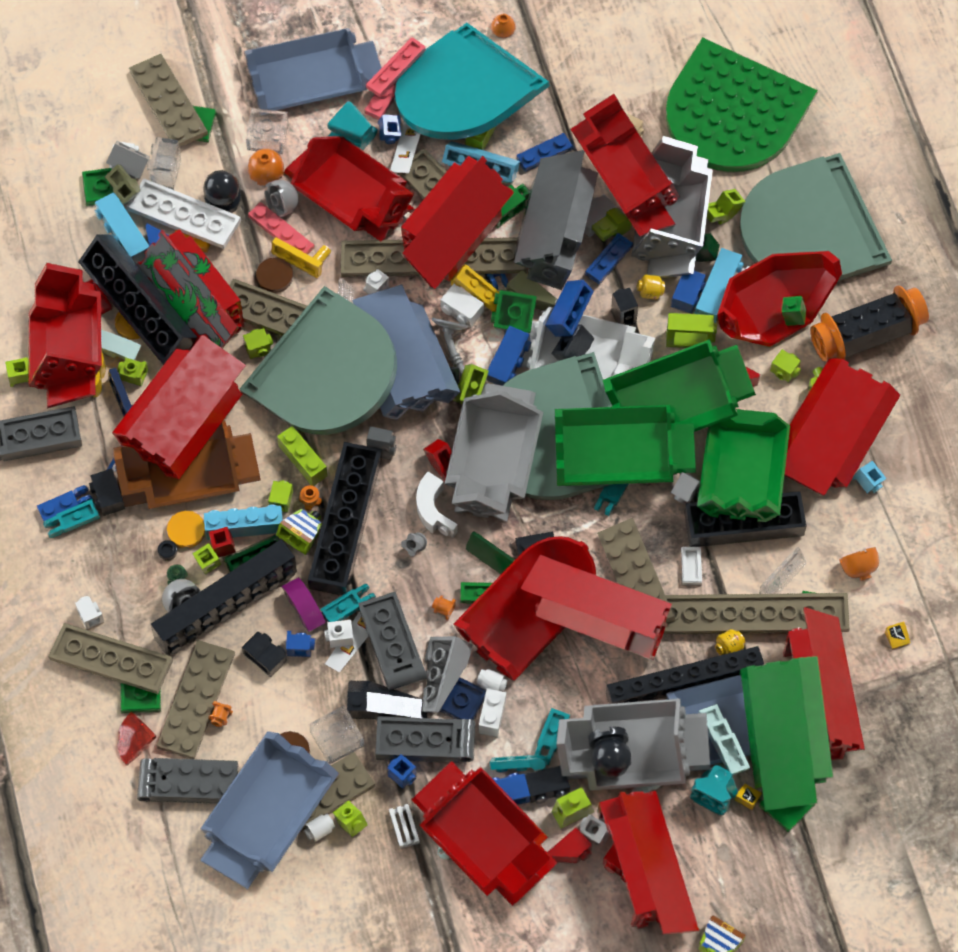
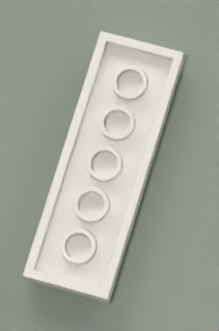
M147 179L142 180L139 185L140 192L126 206L127 211L172 229H180L182 233L225 249L241 222L240 216Z

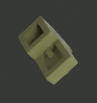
M116 165L105 176L113 186V192L124 205L128 204L140 192L137 181L131 179L121 165Z

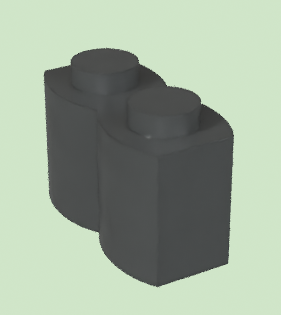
M370 426L367 446L382 449V458L390 460L391 455L395 456L396 436H393V431Z

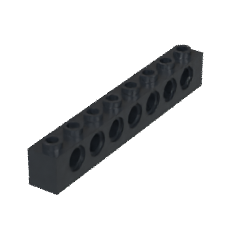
M759 646L607 684L606 696L609 704L653 701L666 697L668 692L741 675L740 669L753 665L762 666L764 661Z

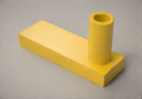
M277 237L272 241L271 246L272 254L317 279L322 274V263L331 253L329 247L323 245L311 257Z
M464 264L451 280V286L455 284L458 287H463L472 296L483 302L484 306L489 310L496 312L497 304H494L495 293H499V291L468 265Z

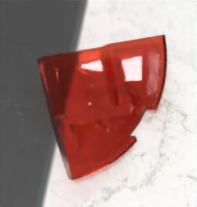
M132 712L123 720L118 731L119 742L117 747L125 765H129L141 755V750L156 739V735Z

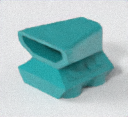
M347 101L327 124L328 129L331 131L328 137L343 136L361 150H364L378 132V129L372 126L350 101Z
M715 765L704 772L699 779H695L694 785L691 788L690 798L693 802L715 814L724 815L728 811L731 798L736 797L738 790L731 772Z

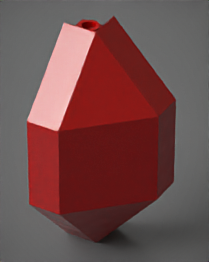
M830 251L771 254L729 278L717 314L720 329L730 338L771 347L814 321L842 275L840 259ZM802 296L806 307L805 325L786 326L782 315L783 297Z

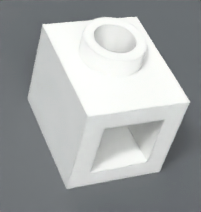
M351 620L328 622V630L324 631L326 642L330 641V648L354 645Z

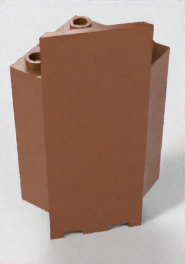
M225 420L222 421L180 479L165 476L157 464L143 461L134 448L126 446L113 448L125 507L144 503L148 504V509L238 492L240 491V484L261 481L251 433L233 436L231 426H227Z

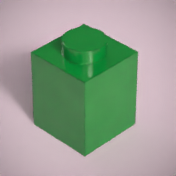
M802 296L783 297L782 315L786 326L805 325L806 307Z

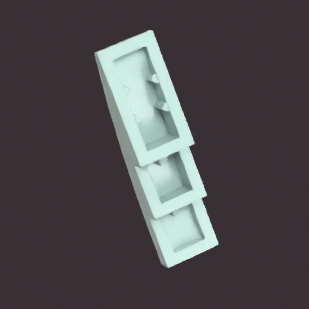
M101 330L102 353L113 358L118 356L124 360L125 358L135 360L141 348L140 344Z
M718 705L699 710L698 713H707L708 735L727 770L734 775L750 769L736 735L732 733Z

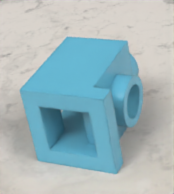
M871 461L860 468L852 479H856L868 494L871 491L873 493L878 492L883 487L882 483L887 478L876 464Z

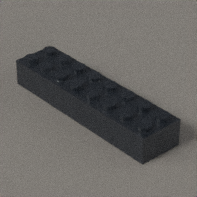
M97 234L78 263L163 365L176 349L189 350L197 336L112 234Z
M344 442L308 577L309 589L337 595L347 594L382 461V449Z
M282 539L152 622L150 625L155 641L166 655L176 654L185 644L193 643L202 633L210 632L219 622H225L236 611L240 612L250 602L259 600L265 592L276 589L279 583L285 579H291L297 572L295 556Z

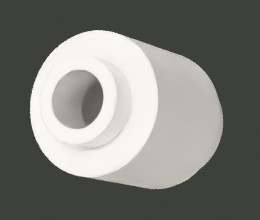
M482 669L478 676L477 684L486 690L504 691L507 680L503 674L489 669Z
M328 814L320 815L305 824L306 829L304 832L309 840L313 839L316 842L330 834L332 829L335 828V824Z

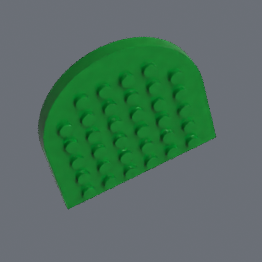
M702 37L670 89L666 104V123L672 139L698 146L696 156L708 159L707 168L724 172L748 171L769 163L781 154L808 112L818 90Z

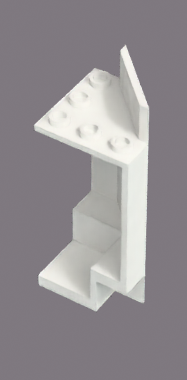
M549 306L546 312L543 311L542 316L539 317L537 322L532 321L531 333H528L530 334L532 344L529 352L525 351L523 355L524 362L522 367L530 368L529 370L558 361L551 353L561 337H555L545 326L554 307ZM582 315L578 324H582L595 338L586 354L595 353L603 379L650 362L654 352V337L635 333L636 327Z

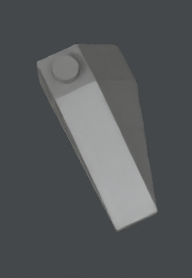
M456 636L430 637L425 654V662H428L427 671H425L427 686L423 690V712H439L468 664L472 644Z

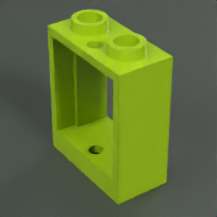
M668 313L666 347L688 348L709 339L711 343H715L717 323L714 322V315Z

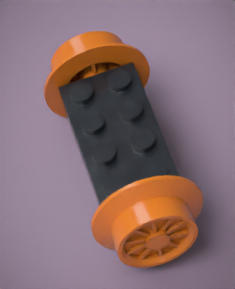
M898 285L894 287L893 294L837 315L830 316L828 313H823L820 323L811 326L810 335L814 348L823 361H827L829 358L845 360L846 357L907 334L917 335L919 325L929 321V312L925 299L917 288L905 290L902 286Z

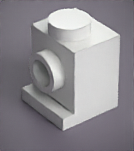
M377 269L368 275L365 281L366 286L363 290L368 294H373L390 288L389 277Z
M84 596L75 603L86 630L104 622L103 615L96 601L92 603L89 596Z
M589 814L580 824V832L604 847L611 833L608 834L604 822ZM599 827L597 833L594 834L593 829Z

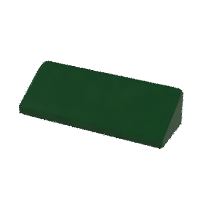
M473 531L471 533L466 550L499 574H502L515 561V559L477 532Z
M274 534L236 553L223 557L229 572L278 542L279 537Z

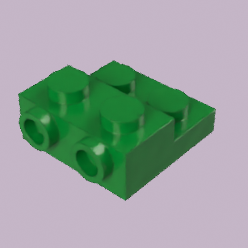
M504 290L495 293L494 304H497L496 312L492 311L491 323H494L493 327L508 329L509 326H512L526 333H531L537 296Z

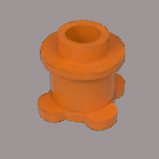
M308 485L301 490L299 501L303 502L305 510L310 511L314 506L321 505L322 499L319 497V491L315 486Z
M443 595L439 598L436 597L432 604L434 613L438 612L445 615V620L448 621L455 609L456 599L449 601Z
M214 701L212 704L214 710L209 715L211 724L216 727L227 725V717L233 713L232 707Z

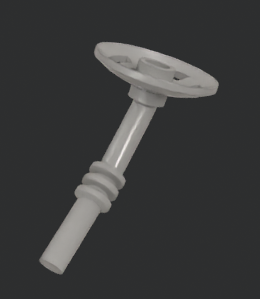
M432 318L434 323L443 327L445 341L450 354L449 359L453 367L459 368V374L462 376L464 361L461 360L460 354L456 352L452 334H454V330L466 329L469 325Z

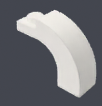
M427 472L420 481L416 494L417 512L420 521L432 534L438 528L443 535H449L454 538L458 533V524L439 513L434 506L437 497L444 490V481Z

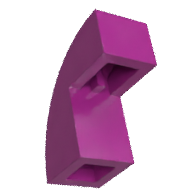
M299 577L282 586L288 602L296 609L303 626L308 632L326 623L314 598Z

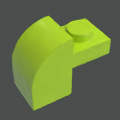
M736 189L723 191L716 202L708 203L706 218L711 223L717 221L721 225L732 219L746 201Z
M612 208L606 212L605 217L592 225V230L604 242L612 235L614 237L618 233L623 235L631 230V222L619 208Z

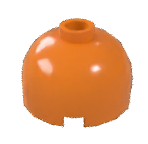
M260 149L253 153L248 162L250 179H253L260 186H266V184L283 177L284 164L281 156L271 149Z
M876 547L868 548L866 552L858 551L839 559L844 573L851 578H860V581L872 578L871 574L877 570L880 561Z

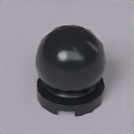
M218 170L209 174L203 186L205 203L230 213L235 212L241 201L237 178L231 172L225 170Z
M612 726L609 727L610 731L600 733V729L588 736L589 747L593 749L592 763L598 773L608 778L622 776L631 765V751L626 745L629 740L626 729Z

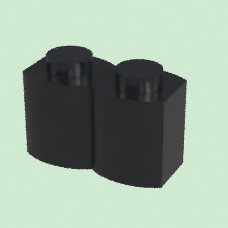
M257 631L241 647L242 653L271 677L287 661L286 651L280 645L275 646L272 644V639L266 633L262 634Z

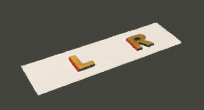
M404 122L401 132L402 136L399 139L390 169L398 173H409L420 133L411 129Z
M360 612L351 623L354 645L336 647L325 663L338 672L343 669L368 637Z

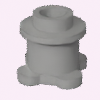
M410 533L407 539L401 542V546L408 551L409 556H415L417 551H423L426 548L427 539L422 533Z

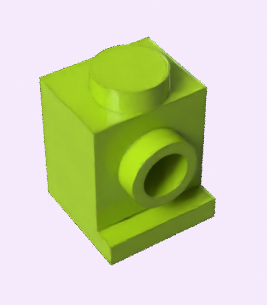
M28 357L5 362L10 387H14V384L29 382Z
M125 358L124 362L121 361L119 363L117 371L122 381L142 387L148 373V366L145 361L140 362Z
M209 543L192 553L205 575L222 565Z

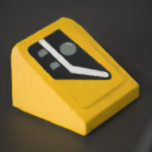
M905 622L886 627L885 634L892 649L911 643Z
M744 784L737 793L735 801L753 810L762 793Z

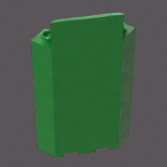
M710 339L603 379L605 392L612 407L670 405L671 412H674L675 422H693L694 432L738 416L736 410L739 407L738 402L756 395L738 345L718 351L717 346H713Z
M670 405L555 409L557 486L673 482V475H677V473H696L694 423L675 422L674 412H671Z
M736 409L738 416L708 427L697 507L712 517H718V514L730 515L731 519L746 520V517L758 518L759 522H767L780 515L790 425L775 413Z
M818 656L793 658L790 661H776L762 666L753 665L740 669L755 789L762 788L765 811L816 804L815 784L826 783V779L833 777Z

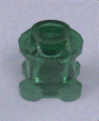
M178 564L170 566L167 570V578L169 579L167 584L169 585L177 579H186L188 573L185 568Z

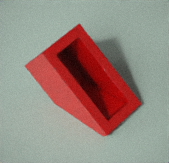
M437 439L423 450L430 464L445 481L452 450L448 443Z
M575 827L548 851V854L557 863L577 864L580 860L585 861L592 854V843Z

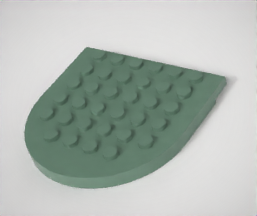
M841 153L825 158L822 156L776 171L757 183L745 199L746 202L743 205L740 217V235L748 256L755 264L771 254L830 251L840 259L842 275L838 281L892 264L888 250Z
M324 286L239 390L297 430L317 435L343 432L356 427L370 418L387 399L396 377V350L390 336L374 317Z
M594 352L528 370L513 377L503 385L535 392L533 405L537 407L536 409L543 412L525 493L526 497L539 500H559L612 485L557 486L555 409L612 407L605 392L603 378Z

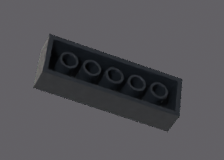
M800 491L782 493L780 515L767 522H759L758 518L746 517V520L731 519L730 515L718 514V517H712L697 507L698 502L685 504L684 516L689 547L799 537L805 535L807 527Z

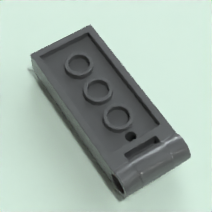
M75 406L0 420V461H9L83 446Z
M396 591L358 603L359 612L388 690L390 691L427 679Z
M377 717L376 760L397 759L401 754L409 761H452L459 763V761L472 762L474 760V720Z
M169 758L141 759L137 799L142 802L218 804L238 775V761Z

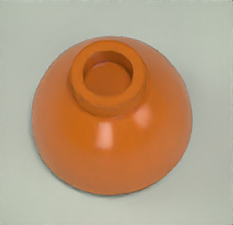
M504 13L497 15L491 23V30L498 37H509L516 29L513 18Z

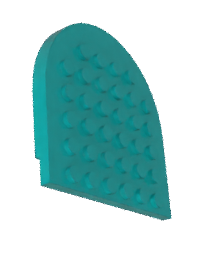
M466 22L454 31L452 29L426 48V51L398 79L395 88V99L402 119L414 131L436 139H463L484 133L496 127L550 87V84L540 74Z

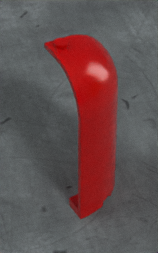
M564 536L546 538L531 545L518 556L453 625L466 642L471 641L478 648L475 651L486 662L490 659L497 665V671L515 681L565 628L535 616L536 612L534 609L538 600L541 601L542 597L520 589L540 555L596 575V567L588 551L589 547L583 541L579 542Z

